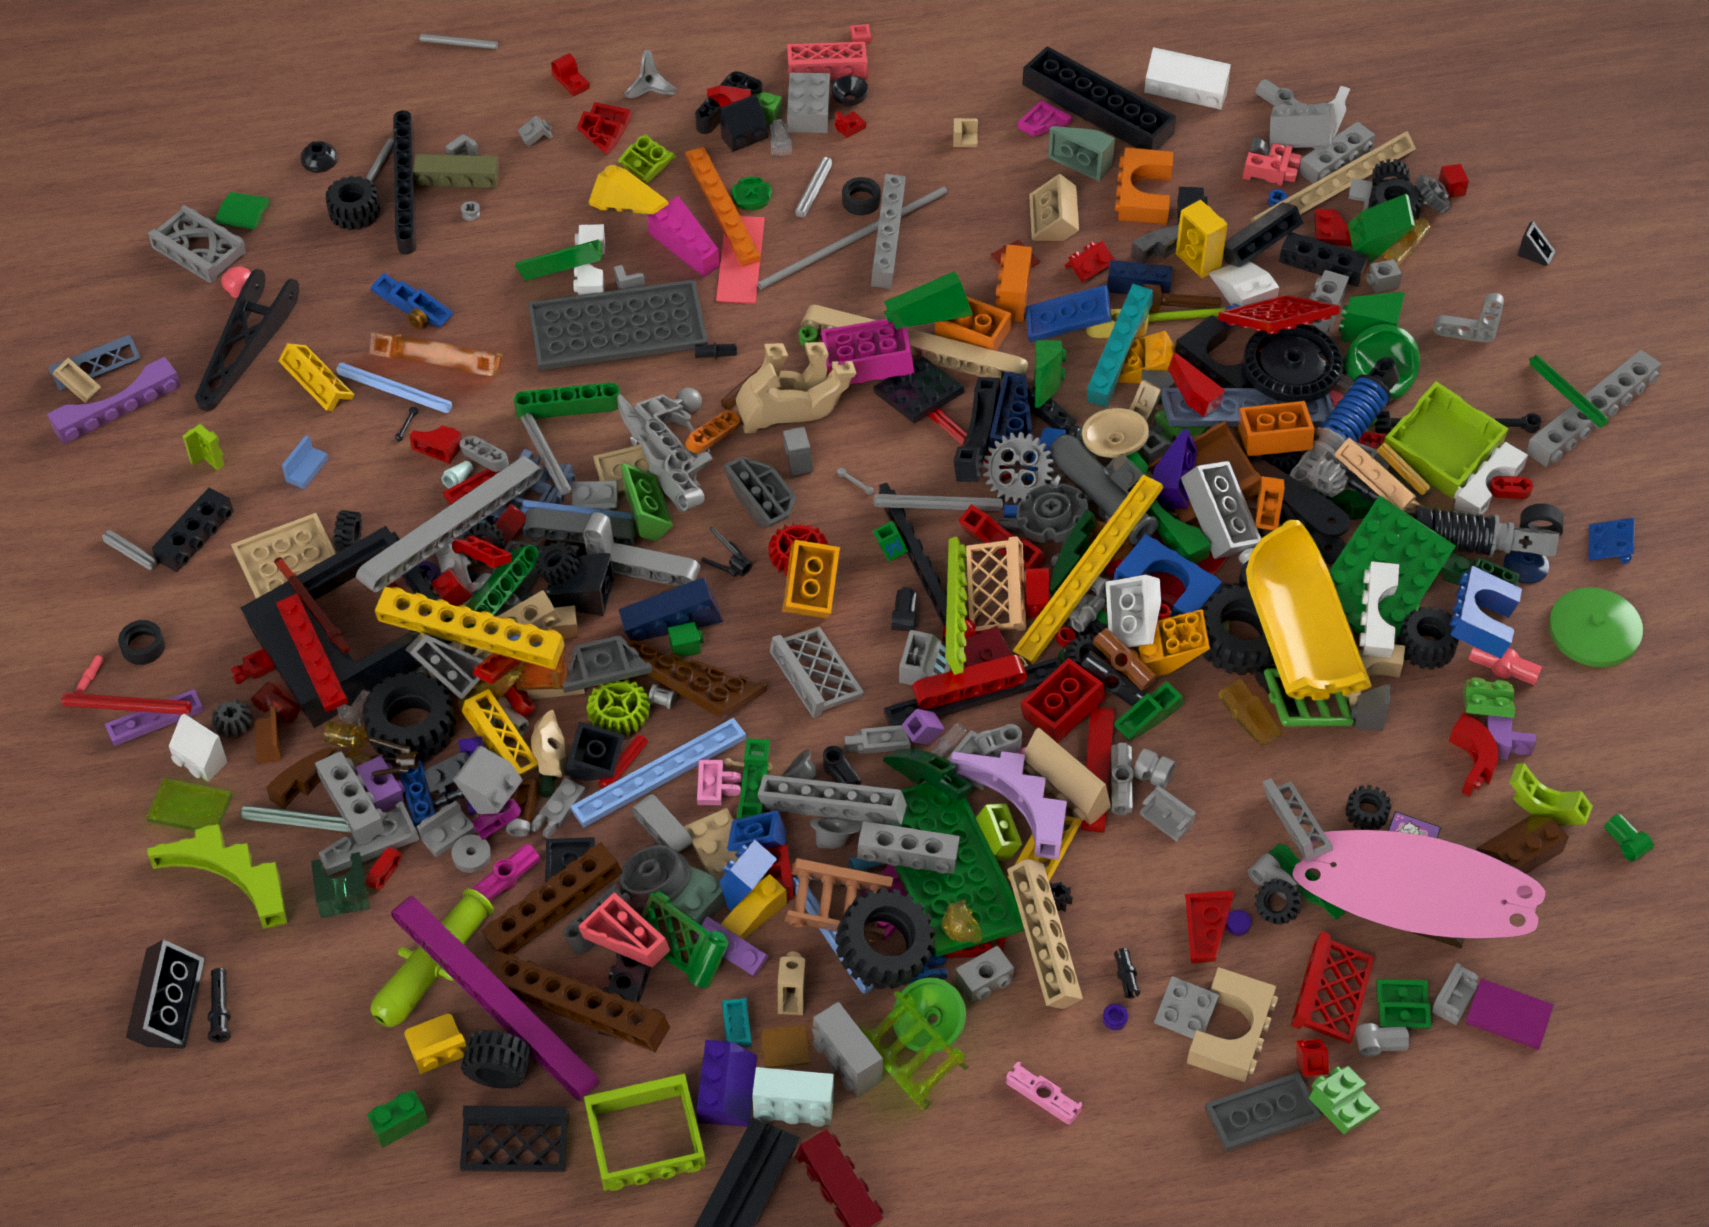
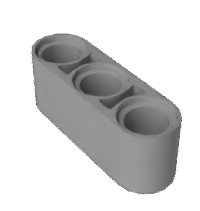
M653 794L631 807L637 821L659 845L669 846L679 853L692 844V839L686 829Z

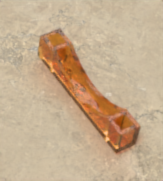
M382 331L372 332L369 354L433 363L487 376L500 375L503 355L502 353Z

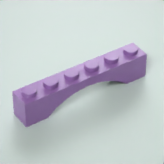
M163 357L146 365L139 377L129 387L115 396L90 404H66L47 415L52 429L62 443L65 444L181 386L177 372L168 360Z

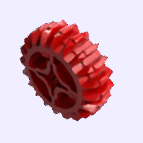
M793 522L791 527L784 524L783 530L777 529L776 534L772 535L771 541L768 544V555L773 567H777L778 573L784 571V574L787 576L790 550L794 540L829 545L824 533H820L819 527L813 529L811 524L804 526L803 522L800 525H795ZM784 547L787 549L785 554L781 551Z

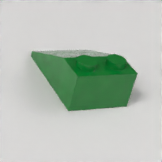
M1404 194L1363 210L1356 217L1352 218L1348 223L1353 251L1369 256L1368 261L1372 263L1415 226L1409 196Z
M1036 340L1035 408H1040L1060 390V381L1065 380V368H1061V362H1066V349H1062V341Z

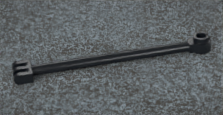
M1381 411L1377 416L1375 432L1389 434L1391 427H1395L1402 418H1390V411ZM1534 413L1527 414L1521 418H1493L1505 427H1521V429H1525L1528 433L1538 431L1542 423L1541 417Z

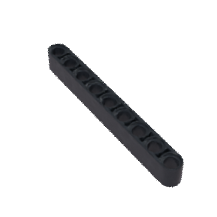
M401 110L393 116L395 236L398 251L402 254H411L416 250V202L413 174L415 164L414 128L411 113Z

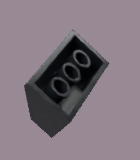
M164 939L146 948L126 1038L146 1047L177 1049L186 1047L205 958Z

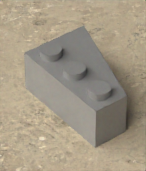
M421 632L405 649L461 700L480 680V678L473 675V669L484 661L483 659Z

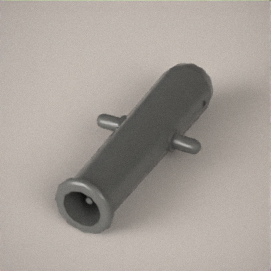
M1061 435L1057 437L1050 446L1051 459L1083 491V499H1087V502L1094 501L1111 518L1128 496L1109 477L1107 471L1118 457L1113 458L1107 467H1103L1075 436ZM1145 512L1129 534V541L1133 545H1137L1145 534L1152 537L1158 527L1157 519L1149 517Z

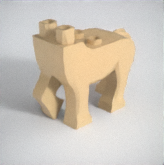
M824 342L805 343V350L810 361L806 370L802 374L793 371H781L788 357L783 343L764 344L765 359L761 368L742 385L735 399L738 407L737 413L744 423V432L746 434H755L758 428H766L776 423L807 422L828 416L838 403L841 393L849 387L851 378L856 375L853 362L846 361L845 365H838V361L832 362L833 370L827 376L826 361L829 353Z

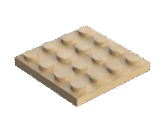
M316 513L231 544L255 599L336 554Z

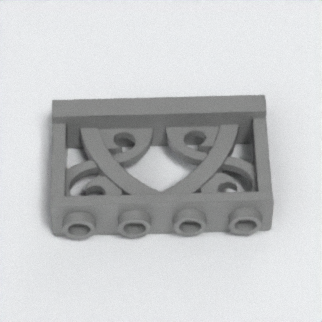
M185 205L157 230L153 228L148 233L153 249L210 284L217 280V276L240 256L246 254L245 243L241 237L233 235L226 228L218 226L210 218L203 217L195 209H190ZM184 223V230L180 231L178 227ZM208 237L209 250L202 248L192 251L188 250L189 242L187 238ZM181 240L184 241L183 245H180L178 243H181Z

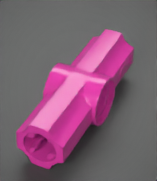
M525 844L508 859L497 861L494 865V870L471 889L476 890L489 901H492L504 890L514 888L518 878L538 863L540 856L530 844Z

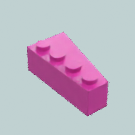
M676 196L668 202L669 205L655 214L647 216L649 234L705 277L719 267L718 248L681 198Z

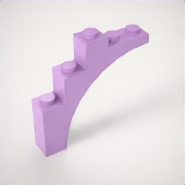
M1001 751L1000 758L952 752L951 762L957 765V775L986 785L1001 793L1015 804L1025 816L1031 827L1035 842V857L1059 860L1067 801L1044 798L1046 777L1023 775L1025 754Z

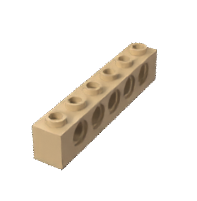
M544 590L497 616L501 619L504 617L511 618L516 623L523 625L526 623L534 624L538 629L542 630L551 629L561 621ZM491 630L488 634H495L497 630ZM456 642L449 644L483 660L493 654L489 651ZM428 671V673L430 674L431 678H433V677L436 678L433 674H431V673Z
M1025 859L1008 868V874L1046 1006L1065 1009L1083 1000L1044 864Z

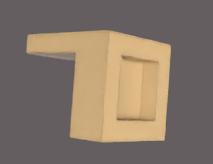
M954 118L953 147H977L978 119Z

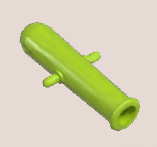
M469 888L463 890V897L441 921L463 945L466 944L483 920L494 914V908L490 901L481 893ZM420 946L413 951L405 947L399 948L398 955L407 960L372 1000L371 1014L383 1026L392 1028L403 1023L438 978L444 977L450 981L454 980Z

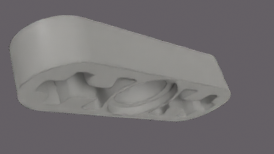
M467 436L459 443L464 456L492 471H502L509 466L506 452L476 436Z

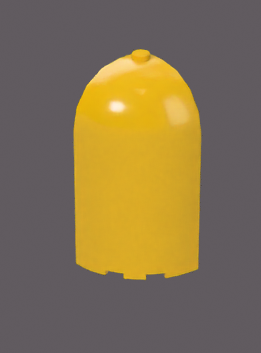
M1299 520L1286 521L1281 527L1276 528L1258 542L1250 554L1246 569L1248 588L1286 694L1302 700L1305 696H1311L1312 700H1325L1330 698L1329 694L1341 692L1345 696L1372 687L1333 580L1317 545Z

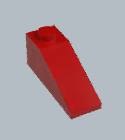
M1174 353L1168 367L1170 375L1186 404L1202 417L1207 416L1220 406L1225 390L1177 353Z

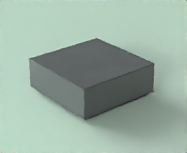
M809 449L788 453L792 476L813 472Z

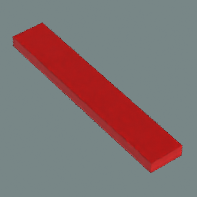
M1096 707L1090 712L1086 768L1106 784L1108 792L1114 709ZM1106 812L1091 825L1083 820L1081 822V830L1104 833Z

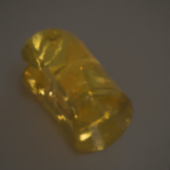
M329 721L324 729V741L329 744L361 748L364 746V742L361 739L368 738L367 732L359 726Z

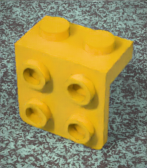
M449 1013L408 1028L404 1032L420 1075L459 1060L464 1056L466 1048L462 1033H459L453 1016Z

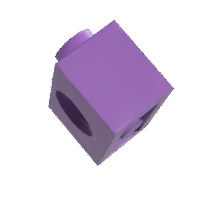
M380 755L355 767L357 775L360 774L364 781L365 792H371L375 800V809L380 808L383 813L395 808V805L401 801L404 803L402 793L405 792V788L400 779L395 780L393 776L395 773L379 776L371 775L374 771L393 768L391 763H385Z

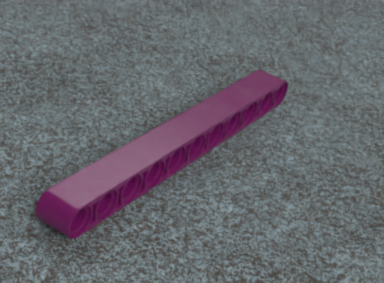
M409 896L391 911L394 921L506 1032L524 1041L530 1048V1055L576 1100L581 1101L584 1096L588 1095L600 1084L596 1074L415 897Z

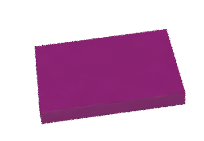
M1481 978L1466 1024L1539 1050L1554 1004Z

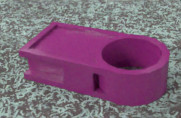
M510 798L499 813L483 814L473 820L472 823L475 831L483 840L516 819L520 815L521 808L514 799Z

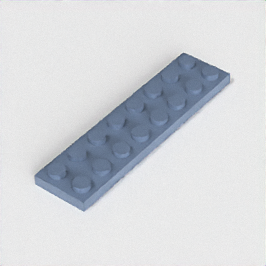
M1162 388L1161 393L1169 426L1213 427L1225 421L1228 427H1238L1239 408L1288 403L1270 398L1256 388H1223L1225 393L1220 406L1207 416L1202 417L1186 404L1178 388ZM1329 394L1318 400L1306 402L1314 427H1319L1326 417L1330 415V412L1334 410Z

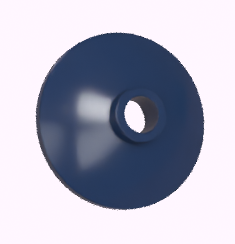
M1510 550V553L1506 554L1504 558V568L1519 573L1518 582L1533 584L1542 581L1547 576L1549 561L1546 556L1536 553Z

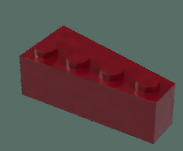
M825 1129L800 1144L794 1156L799 1164L802 1162L806 1164V1174L812 1182H819L821 1185V1195L830 1205L834 1203L836 1206L834 1213L844 1227H876L883 1220V1210L876 1200L872 1201L867 1193L869 1188L862 1178H858L853 1171L855 1166L850 1157L844 1156L839 1149L841 1144L834 1133L830 1134Z

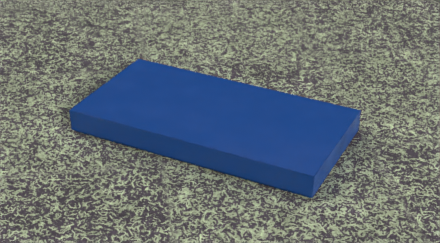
M1107 285L1026 306L1029 341L1034 342L1112 321Z

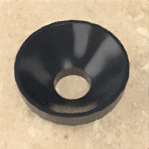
M852 75L843 76L832 84L834 99L844 106L852 107L863 102L867 97L868 85L860 77ZM854 96L855 99L847 100L845 99V97Z
M313 141L301 152L302 166L314 173L328 171L338 161L336 149L331 144L323 141ZM315 148H323L320 152L312 151Z

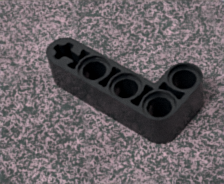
M739 71L731 72L720 84L721 86L750 89L751 95H758L762 92V82L759 79ZM710 97L695 112L696 130L700 134H709L720 124L721 106Z

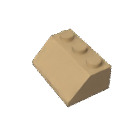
M1058 174L1029 194L1031 235L1034 241H1064L1079 231L1076 185L1064 176Z

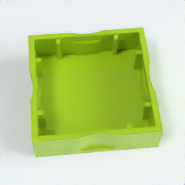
M1435 381L1418 400L1415 408L1408 415L1404 416L1385 437L1384 443L1393 448L1426 482L1454 500L1457 490L1460 487L1464 488L1469 477L1472 474L1476 475L1481 464L1484 461H1488L1492 452L1503 444L1508 428L1484 412L1473 408L1460 396Z

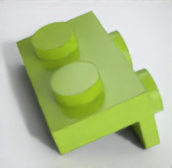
M199 424L183 435L191 464L196 465L205 459L217 471L224 466L223 452L218 445L219 438L213 431L209 432Z

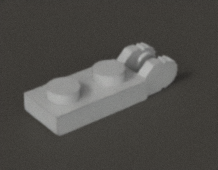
M565 778L535 817L530 830L538 832L545 821L549 823L543 831V837L551 838L558 827L560 828L571 814V806L579 802L585 795V787Z

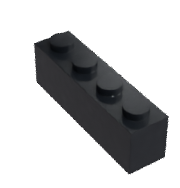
M1282 202L1226 240L1223 252L1225 262L1241 267L1304 224L1297 206Z

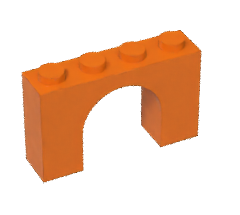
M1125 148L1124 156H1120L1119 168H1123V170H1119L1118 182L1122 184H1117L1116 197H1120V199H1116L1115 212H1119L1118 220L1167 225L1170 195L1144 193L1137 190L1132 184L1142 179L1171 181L1174 152Z

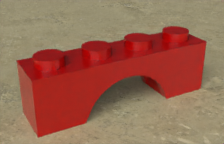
M972 504L958 521L965 532L983 544L1008 541L1009 537H1016ZM1020 539L1023 543L1024 571L1026 569H1040L1047 560L1043 551L1027 540ZM998 548L996 551L1003 557L1007 554L1006 548Z

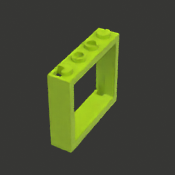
M685 1073L584 1096L604 1191H617L624 1186L632 1184L643 1185L650 1180L658 1178L669 1179L683 1172L695 1173L701 1168L706 1167L703 1146ZM681 1096L694 1154L608 1173L596 1115Z

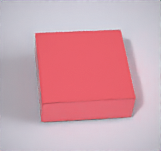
M869 24L850 26L852 42H872Z

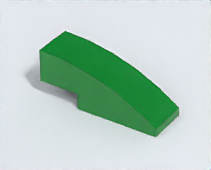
M1166 681L1153 694L1147 693L1113 725L1130 741L1164 721L1184 705L1185 701L1182 695Z

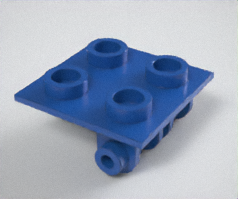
M1628 518L1589 524L1588 560L1618 557L1622 564H1628L1632 559V554H1634L1635 519Z

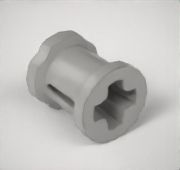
M653 684L649 692L648 702L650 704H660L672 710L676 702L677 692L659 688L657 684Z

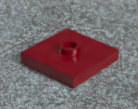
M997 626L966 639V646H964L966 662H964V665L968 667L1011 655Z

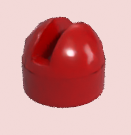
M1062 627L1056 635V642L1059 646L1065 647L1076 638V634L1072 629Z

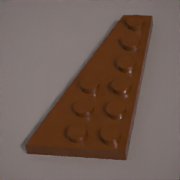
M635 640L627 642L628 646L633 647L639 653V657L643 661L651 664L652 673L647 675L720 719H724L767 690L766 683L759 682L757 685L748 682V677L739 675L737 678L727 675L724 669L693 659L687 662L681 660L678 654L671 653L666 655L658 652L656 647Z

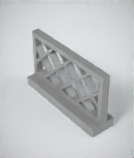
M820 626L785 638L781 634L772 637L769 652L813 719L822 716L823 710L863 697V690ZM817 635L821 642L819 645L807 640ZM795 643L801 645L800 651L790 649L788 645ZM807 647L817 650V653L813 656L803 653V650ZM820 652L830 654L832 657L831 661L819 658ZM800 658L813 662L811 668L801 665L799 662ZM815 664L828 667L827 672L815 670ZM831 668L841 671L843 674L842 678L829 674ZM811 675L823 678L822 685L812 682L810 679ZM826 681L839 683L838 690L825 686ZM842 685L851 687L855 692L847 693L840 690ZM825 692L835 695V698L825 702L821 694Z

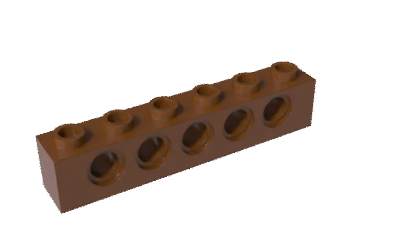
M600 842L596 846L589 848L576 861L569 863L557 875L550 877L538 889L531 891L526 898L516 905L509 907L503 915L496 920L490 921L481 930L484 937L495 952L499 951L505 954L508 952L516 953L621 875L623 872L620 865Z

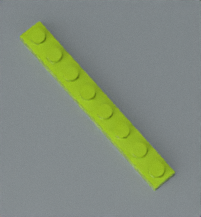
M957 536L949 539L945 653V659L954 675L963 672V665L966 662L964 631L967 630L964 617L967 615L965 586L968 584L965 576L967 571L966 546L960 543Z

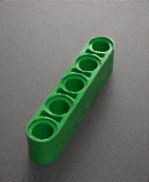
M608 382L521 391L516 393L513 399L515 414L519 419H521L522 415H526V413H531L534 419L615 411L619 409L617 397L620 395V388L617 384Z
M526 545L510 552L511 562L497 568L466 606L472 611L480 613L485 611L494 616L537 563L536 558H539L537 548L533 545ZM469 624L466 627L472 628L475 624Z

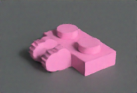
M699 760L697 805H721L722 794L725 796L741 794L740 786L734 784L741 782L742 775L737 772L723 771V760Z

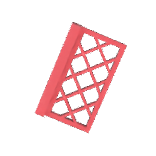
M865 42L787 44L789 79L790 73H830V80H837L848 75L868 79Z

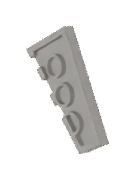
M403 802L397 803L395 805L396 808L389 813L383 812L386 820L382 822L384 833L360 844L356 842L353 835L349 838L343 837L319 852L327 875H332L380 856L388 847L398 849L418 841V833Z

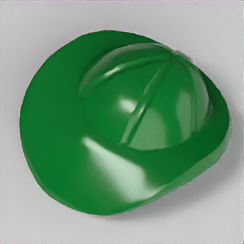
M1378 324L1365 329L1352 341L1345 358L1347 374L1355 381L1357 376L1361 374L1368 375L1378 360L1390 357L1395 361L1400 377L1399 381L1390 390L1392 399L1403 397L1413 386L1419 372L1420 354L1416 341L1407 331L1392 324Z

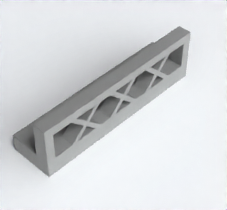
M1272 778L1263 781L1266 798L1306 862L1332 851L1333 847L1293 783L1290 781L1277 787ZM1290 791L1292 793L1290 800H1285L1282 794ZM1291 808L1302 809L1300 816H1295ZM1301 825H1312L1310 833L1305 832ZM1312 840L1321 841L1324 845L1313 849Z

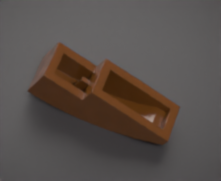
M329 747L299 760L278 775L266 787L270 801L285 809L299 792L308 796L321 781L315 763L335 754L334 749Z

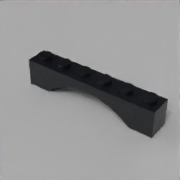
M978 377L968 433L963 444L957 447L953 461L956 481H979L985 460L984 457L990 442V433L1001 390L999 378Z

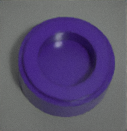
M1242 910L1230 912L1226 924L1227 930L1236 936L1248 933L1251 927L1250 916Z
M1119 1004L1107 1006L1103 1012V1023L1111 1030L1123 1029L1128 1021L1126 1008Z

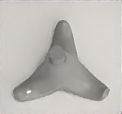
M645 50L642 56L640 75L624 94L628 99L638 97L648 91L674 95L677 88L658 74L651 51Z

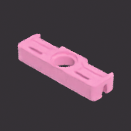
M1017 1062L1013 1066V1071L1008 1072L1006 1076L1007 1085L1066 1124H1072L1081 1112V1101L1077 1104L1062 1094L1061 1088L1041 1075L1036 1077L1021 1067V1062ZM1046 1088L1051 1092V1095L1047 1098H1041L1037 1095V1090Z

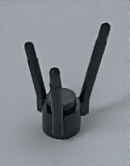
M710 527V531L733 554L729 560L731 568L705 557L701 560L728 572L733 577L737 574L745 576L751 570L753 563L731 541L728 542L714 527Z

